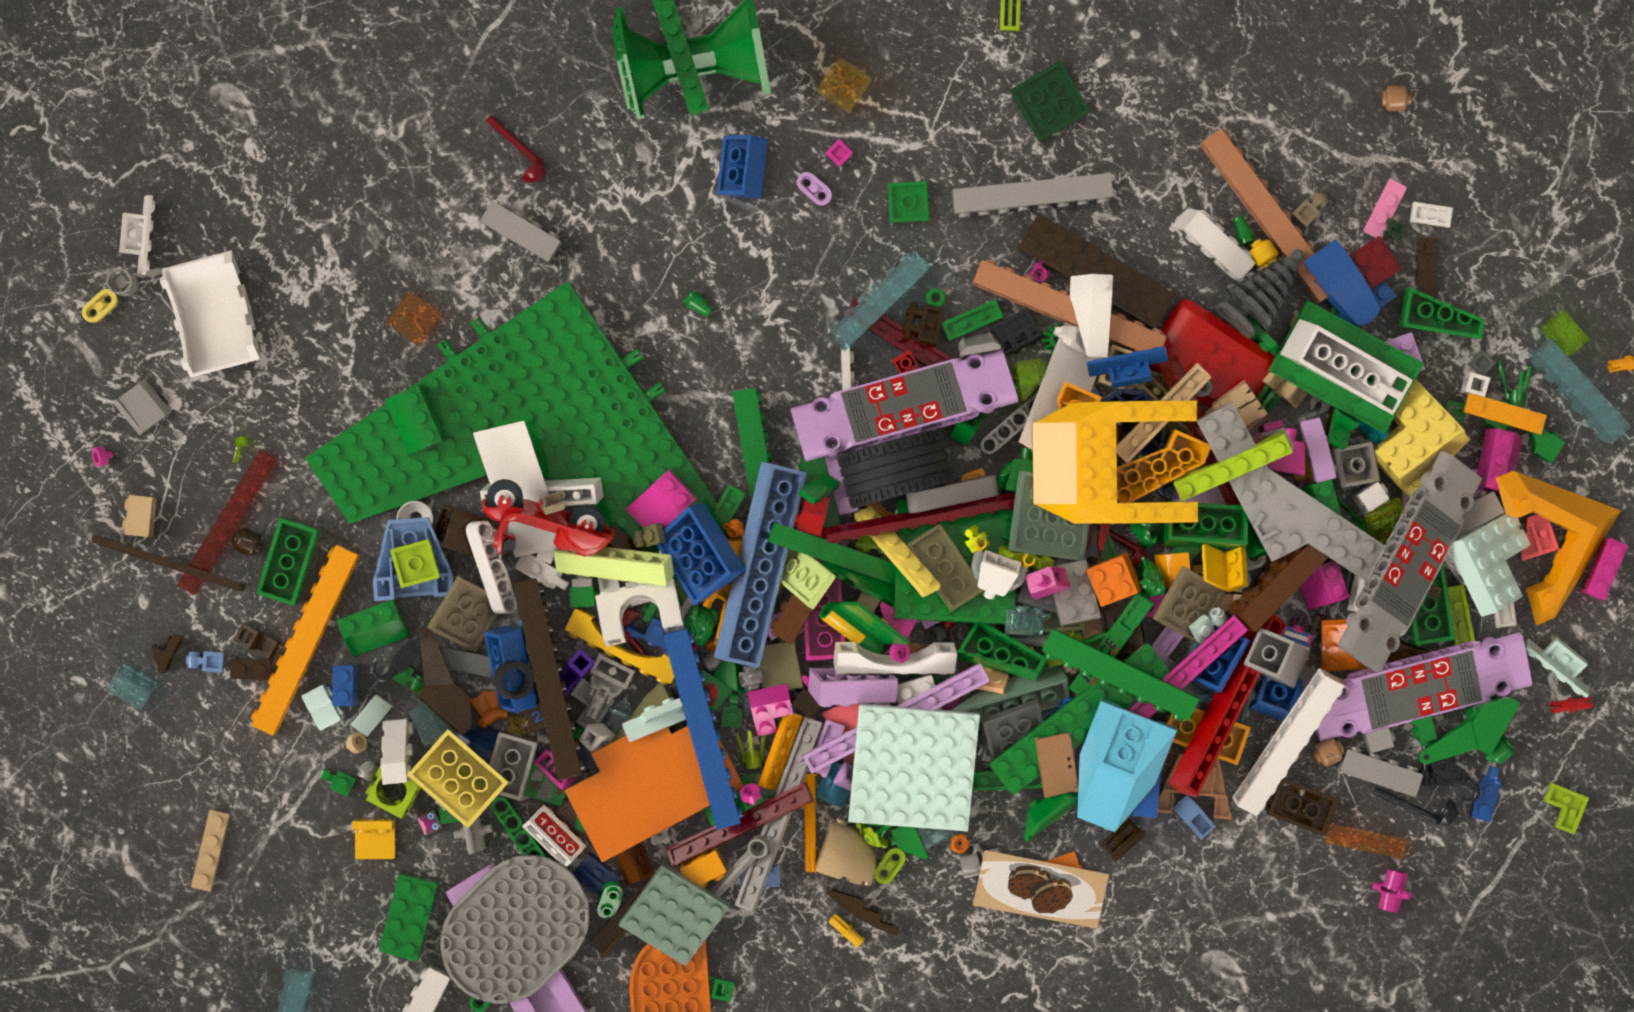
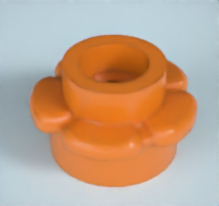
M963 834L954 835L951 838L950 847L958 854L965 853L966 849L970 846L969 840Z

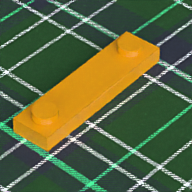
M1468 393L1463 413L1539 435L1542 434L1547 415L1473 393Z
M793 713L782 716L758 786L774 791L777 790L803 718L802 715Z

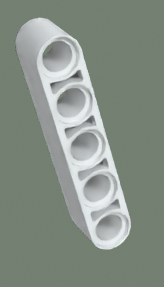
M488 521L470 522L466 527V534L491 608L496 614L513 613L517 609V600L506 567L501 561V554H498V549L492 547L493 541L490 540L493 528Z

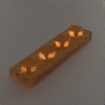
M1329 823L1324 843L1403 859L1407 839Z

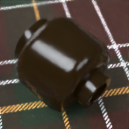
M249 528L238 529L231 541L233 549L246 557L252 556L253 553L258 554L263 545L260 543V534Z

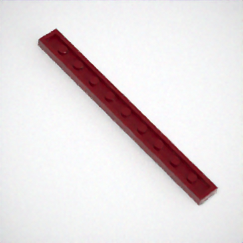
M1016 492L922 512H906L823 528V536L827 542L839 543L844 539L856 540L860 539L861 536H877L881 532L886 531L898 532L900 529L907 527L913 529L923 524L935 525L939 521L944 520L956 521L958 518L965 516L971 518L981 513L993 514L997 510L1002 509L1014 510Z

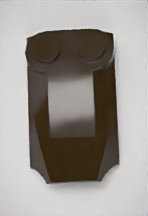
M1283 778L1278 784L1275 793L1267 800L1265 810L1269 816L1325 836L1338 798Z

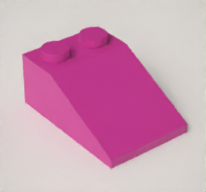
M669 468L626 510L642 527L662 523V528L664 529L692 504L697 497Z

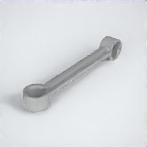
M762 835L754 836L748 844V850L726 872L725 877L712 887L710 892L720 897L756 858H762L766 855L770 848L769 840ZM759 841L763 843L765 851H756L753 848L752 842Z

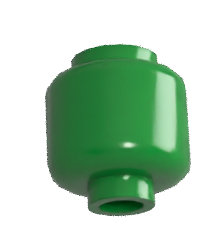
M1502 735L1491 756L1484 754V756L1491 763L1495 761L1498 764H1503L1514 753V744L1505 735Z

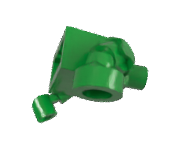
M1022 448L1021 459H1012L999 472L997 483L999 492H1001L1000 495L1004 494V491L1016 492L1019 471L1033 473L1032 449Z

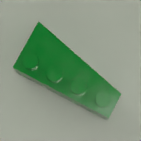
M975 623L957 652V659L974 664L981 663L984 667L1035 682L1047 663V658L986 623Z

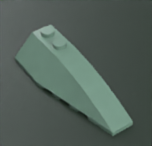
M1060 662L1045 666L1036 682L1018 676L1011 677L1008 680L1004 694L981 691L951 711L979 713L980 719L1036 699L1039 702L1042 714L1057 709L1062 699L1070 697L1067 678Z

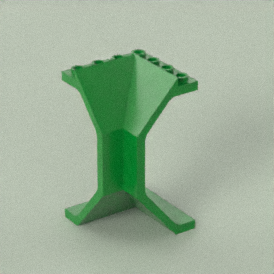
M743 0L712 33L686 39L698 76L721 73L758 83L762 87L763 95L771 94L753 0ZM615 8L616 17H613L614 26H611L627 109H631V112L636 113L637 120L645 118L643 102L666 83L677 81L678 77L667 44L657 43L630 30L627 26L624 8Z

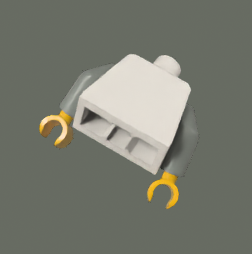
M978 537L975 541L977 551H974L971 568L975 579L978 580V587L984 590V597L994 599L996 594L1005 596L1008 591H1013L1020 587L1029 572L1028 567L1035 563L1034 556L1032 561L1027 563L1025 559L1028 553H1025L1022 557L1024 564L1021 566V562L985 550L982 553L988 541L985 539V545L979 546Z

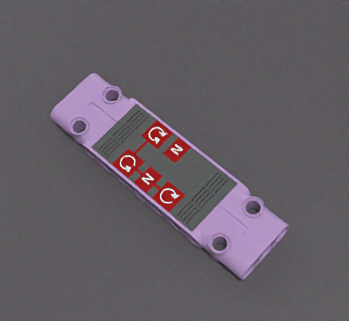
M1001 349L983 355L972 354L965 360L960 358L948 360L831 394L830 398L819 397L812 403L790 409L805 461L808 462L827 455L836 457L841 451L849 453L894 439L970 420L977 417L980 412L987 414L993 412L995 408L1017 403L1018 397L1003 350ZM977 363L980 367L974 369L971 365ZM984 399H989L992 401L990 404L987 405L982 403ZM824 406L827 408L823 412L817 411L818 407ZM831 442L837 443V446L834 448H829L827 445Z
M1518 632L1498 639L1487 637L1482 643L1470 641L1384 664L1381 672L1368 668L1350 673L1347 679H1340L1344 684L1343 692L1332 704L1330 712L1321 720L1316 734L1319 742L1341 736L1352 737L1357 732L1370 733L1428 716L1476 705L1491 700V696L1498 695L1502 697L1508 695L1511 691L1532 686L1522 634ZM1496 645L1495 650L1490 652V648ZM1500 682H1503V685L1497 688V685ZM1346 723H1350L1349 727L1343 729Z

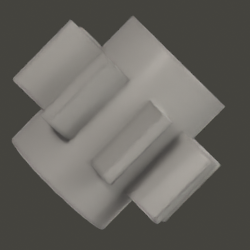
M744 666V672L739 673L741 686H746V689L749 690L759 689L758 684L763 682L762 671L759 668L756 669V667Z

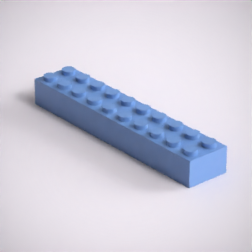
M761 462L738 556L745 570L731 584L714 657L757 668L760 667L788 548L767 541L773 523L794 528L801 499L799 491L804 487L806 472Z

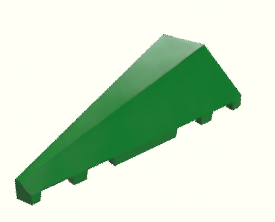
M823 561L822 565L837 576V578L894 608L895 585Z

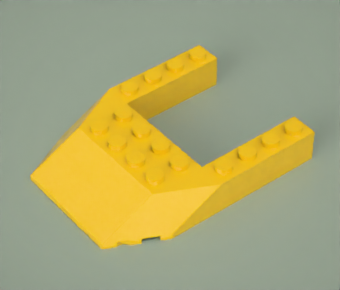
M1197 401L1073 402L1032 423L1033 504L1072 523L1198 522V502L1117 503L1116 422L1197 421Z

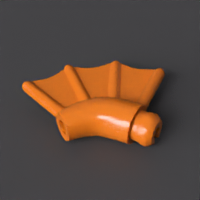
M483 690L478 697L470 698V703L482 717L478 720V724L482 728H486L487 725H491L497 719H508L509 711L499 708L496 691L487 692Z

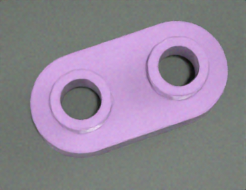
M809 172L799 175L797 179L799 190L815 204L825 206L831 201V190L816 176ZM804 180H809L811 182L810 186H804ZM824 193L826 195L825 199H819L818 194Z

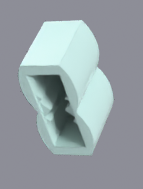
M325 684L302 695V699L320 731L342 720V715L344 714L341 706H332L333 690Z

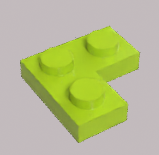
M1009 546L999 547L998 555L1018 562L1022 561L1025 553L1009 551ZM1029 553L1025 559V562L1029 563L1034 556L1035 563L1032 565V568L1036 570L1053 566L1055 562L1048 556Z
M1550 783L1543 801L1561 808L1554 827L1575 835L1589 798Z

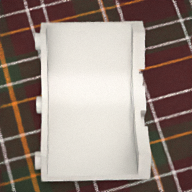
M232 250L162 269L160 283L162 288L166 289L176 317L174 325L180 333L183 349L181 364L184 371H188L190 378L260 359L258 340L253 334V330L256 327L245 285L241 284L238 277L240 270Z

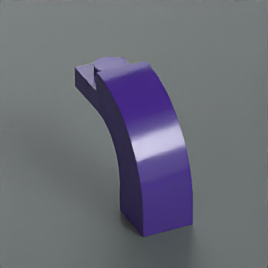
M582 649L571 658L563 668L562 673L559 674L560 680L565 681L567 690L566 693H563L564 697L595 664V661Z

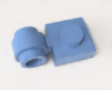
M188 651L185 662L187 668H199V665L202 664V671L223 672L225 652L203 651L202 657L200 656L201 652Z

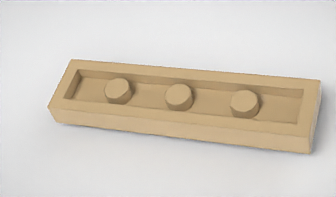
M213 809L209 810L191 884L192 888L212 891L230 813Z

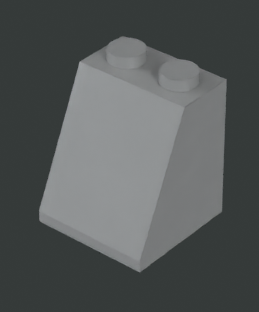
M1260 628L1244 665L1279 683L1294 688L1310 652L1292 640Z

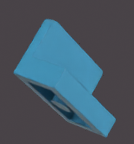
M834 762L831 765L827 779L822 777L816 797L827 803L844 807L850 791L834 784V780L842 764Z

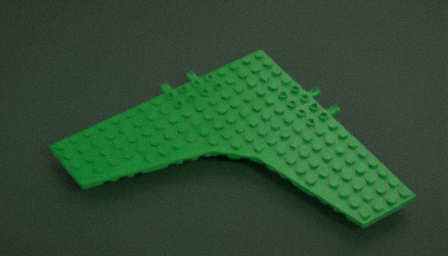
M569 281L494 331H490L481 316L470 322L480 337L479 341L461 353L455 351L448 338L437 345L446 357V363L408 389L422 384L445 440L408 455L387 404H384L305 457L349 524L402 506L407 502L416 501L486 476L487 473L473 433L520 421L525 422L543 478L564 480L601 477L604 497L597 504L590 505H594L602 511L605 523L609 527L615 523L631 540L633 532L643 530V527L626 509L669 468L696 495V500L689 506L704 503L712 514L718 504L653 405L652 400L666 393V388L663 387L657 391L658 388L663 386L661 381H659L648 390H643L630 370L631 366L645 359L643 354L636 358L634 357L641 352L639 348H636L624 358L621 357ZM725 530L724 536L726 539H732ZM657 545L641 547L644 552L658 553L660 551Z

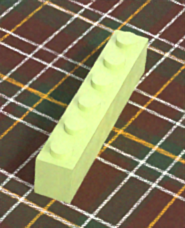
M605 547L598 553L591 556L587 555L586 557L580 556L574 551H563L558 548L553 552L556 571L568 575L575 574L585 577L591 576L602 579L638 582L640 584H655L657 586H667L674 576L672 557L668 554Z

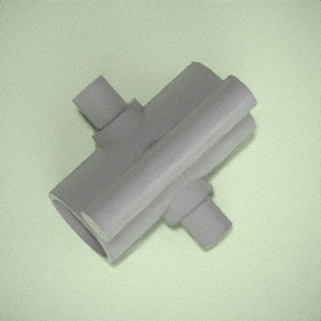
M479 816L469 828L462 824L463 827L460 830L453 832L455 839L462 838L466 840L468 854H474L487 849L484 835L493 832L494 829L492 824H482Z
M979 843L973 845L974 851L971 855L959 857L964 879L979 876L984 850L981 849ZM998 848L992 849V850H988V851H992V852H997V853H999Z

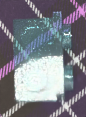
M1016 606L1015 610L1007 609L1005 633L1042 637L1044 617L1050 618L1051 614L1044 613V609L1032 608V612L1027 611L1028 607Z
M122 665L115 672L107 691L142 710L146 706L151 692L156 688L157 683L149 677L138 673L133 668Z

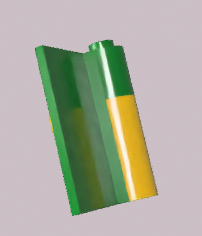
M828 602L819 614L820 619L849 641L856 642L861 647L874 653L881 654L885 644L908 645L910 642L888 625L887 621L879 618L860 602Z

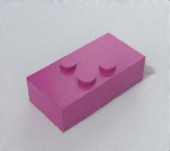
M839 578L834 579L804 623L806 661L834 660L835 642H845V637L819 617L821 609L828 602H842L841 579Z

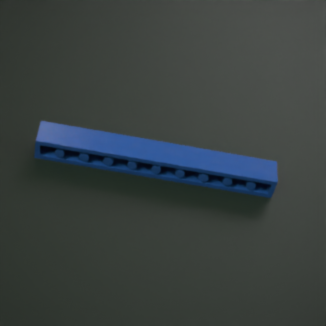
M687 629L665 634L663 639L679 697L683 705L684 715L715 827L719 830L740 824L739 819L743 817L740 806L736 807L734 799H737L735 788L730 787L729 780L732 777L729 767L725 768L723 760H727L724 748L720 749L718 741L721 740L720 733L713 726V721H716L714 711L708 708L707 702H710L708 690H703L702 683L705 682L702 670L698 671L697 663H700L697 651L693 652L691 644L694 643L692 632H687Z

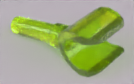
M239 436L235 439L233 463L238 462L241 447H247V436Z

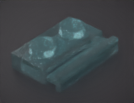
M425 704L408 711L424 748L437 742L446 730H449L447 724Z

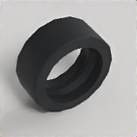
M509 660L503 662L497 668L493 681L495 689L500 695L518 700L526 697L531 692L535 678L532 669L527 664ZM512 668L520 669L524 676L521 688L515 692L507 690L504 684L505 675Z

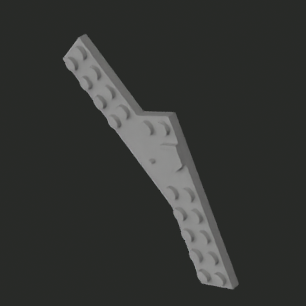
M1233 402L1197 420L1218 462L1255 445ZM1267 465L1229 481L1272 562L1306 544H1310L1364 581L1367 580L1385 546L1383 543L1269 469Z

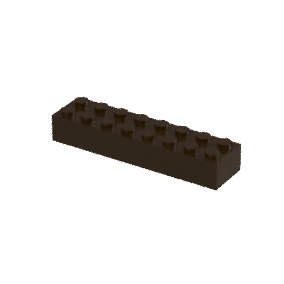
M1039 213L1017 248L1019 252L1041 263L1070 281L1071 276L1113 275L1111 306L1130 318L1145 324L1151 330L1157 327L1176 295Z

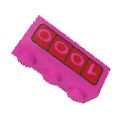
M1604 538L1580 592L1597 600L1605 601L1628 545L1612 538Z

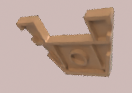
M1183 754L1177 755L1158 799V812L1172 814L1174 793L1180 792L1173 788L1169 782ZM1217 758L1199 795L1214 797L1213 818L1231 820L1232 816L1228 805L1220 762Z

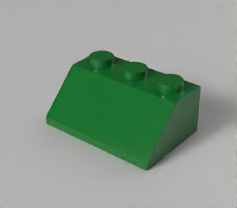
M422 384L385 399L408 455L445 440Z
M396 599L336 620L342 637L353 657L410 636Z

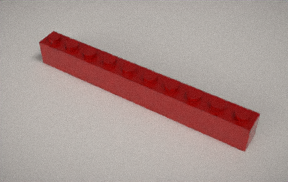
M1273 614L1260 628L1280 635L1285 623ZM1259 629L1256 632L1247 631L1243 637L1250 640L1222 692L1214 693L1169 782L1173 788L1182 794L1198 797L1260 674L1258 671L1244 665Z

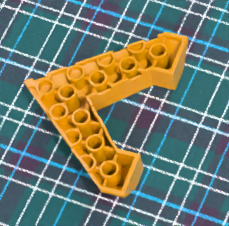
M1064 381L1056 400L1059 409L1073 402H1100L1102 397ZM1172 429L1164 448L1131 460L1128 464L1124 463L1117 466V503L1133 502L1187 472L1200 467L1207 459L1211 450L1210 445Z
M1511 471L1496 477L1505 514L1519 518L1533 512L1568 530L1564 537L1566 540L1552 562L1554 565L1549 575L1546 574L1542 582L1526 588L1535 624L1540 625L1555 619L1621 510L1522 473Z

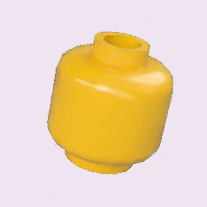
M1258 239L1251 244L1252 249L1249 253L1252 254L1251 259L1258 268L1261 266L1268 268V263L1278 261L1276 257L1279 253L1270 240L1262 241Z

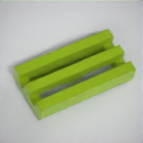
M1000 0V31H1020L1021 0H1016L1015 26H1012L1013 0H1008V26H1004L1005 0Z

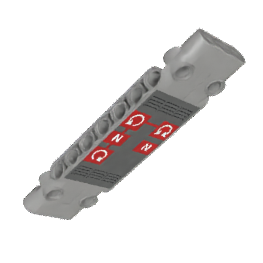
M1440 451L1432 466V472H1426L1422 475V487H1418L1411 495L1356 599L1355 605L1359 610L1348 615L1346 619L1348 629L1345 630L1338 643V647L1376 672H1381L1390 653L1398 649L1400 645L1399 636H1403L1408 631L1464 524V513L1473 507V496L1482 480L1479 475L1457 458L1444 451Z

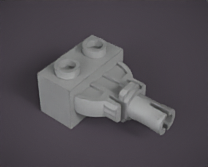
M599 654L590 671V675H592L590 679L591 689L588 695L592 697L595 690L596 693L584 715L589 718L594 709L590 719L596 720L607 696L609 698L606 704L610 705L613 698L619 696L622 691H626L635 671Z

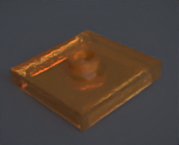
M409 291L386 323L420 346L442 314Z

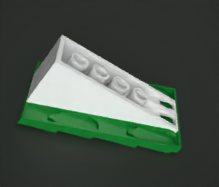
M1306 301L1268 371L1385 434L1424 363L1323 308Z

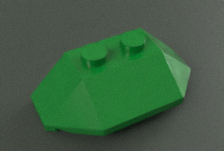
M1069 792L1047 798L1042 797L1040 800L1036 798L1028 804L1030 807L1026 811L1023 833L1025 841H1030L1077 805L1078 792Z

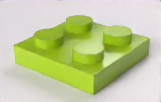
M430 538L390 549L401 588L440 578Z

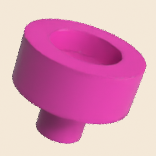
M103 446L92 449V459L97 467L106 466L108 459L113 457L112 451H106Z
M892 644L889 651L890 658L899 663L907 661L910 656L909 646L907 644Z
M747 784L740 789L742 801L750 805L756 804L757 800L761 797L760 788L757 784Z

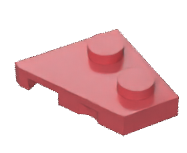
M1537 514L1526 517L1524 532L1531 545L1521 551L1520 560H1528L1558 550L1559 547L1550 521Z

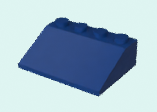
M704 503L692 505L685 509L663 530L665 543L657 545L662 554L671 555L674 574L694 606L733 581L745 570V567Z

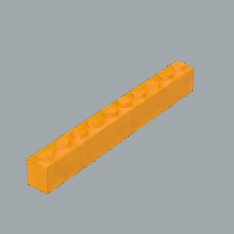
M336 545L335 548L331 547L327 555V558H329L328 563L322 566L319 572L320 580L318 584L314 583L310 591L312 597L310 601L305 602L302 608L304 614L301 620L298 619L293 627L295 633L293 637L288 638L285 644L287 650L284 656L281 655L277 661L276 666H278L276 673H272L268 680L270 686L267 692L264 691L260 697L259 702H261L259 710L255 709L252 714L251 720L253 722L251 726L272 736L277 734L358 562L360 554L341 545Z

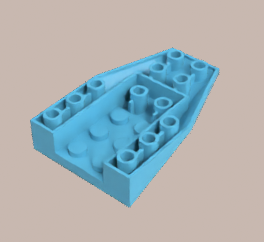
M1101 698L1080 753L1077 817L1115 832L1156 784L1177 732V727L1159 720L1156 722L1120 708V705Z

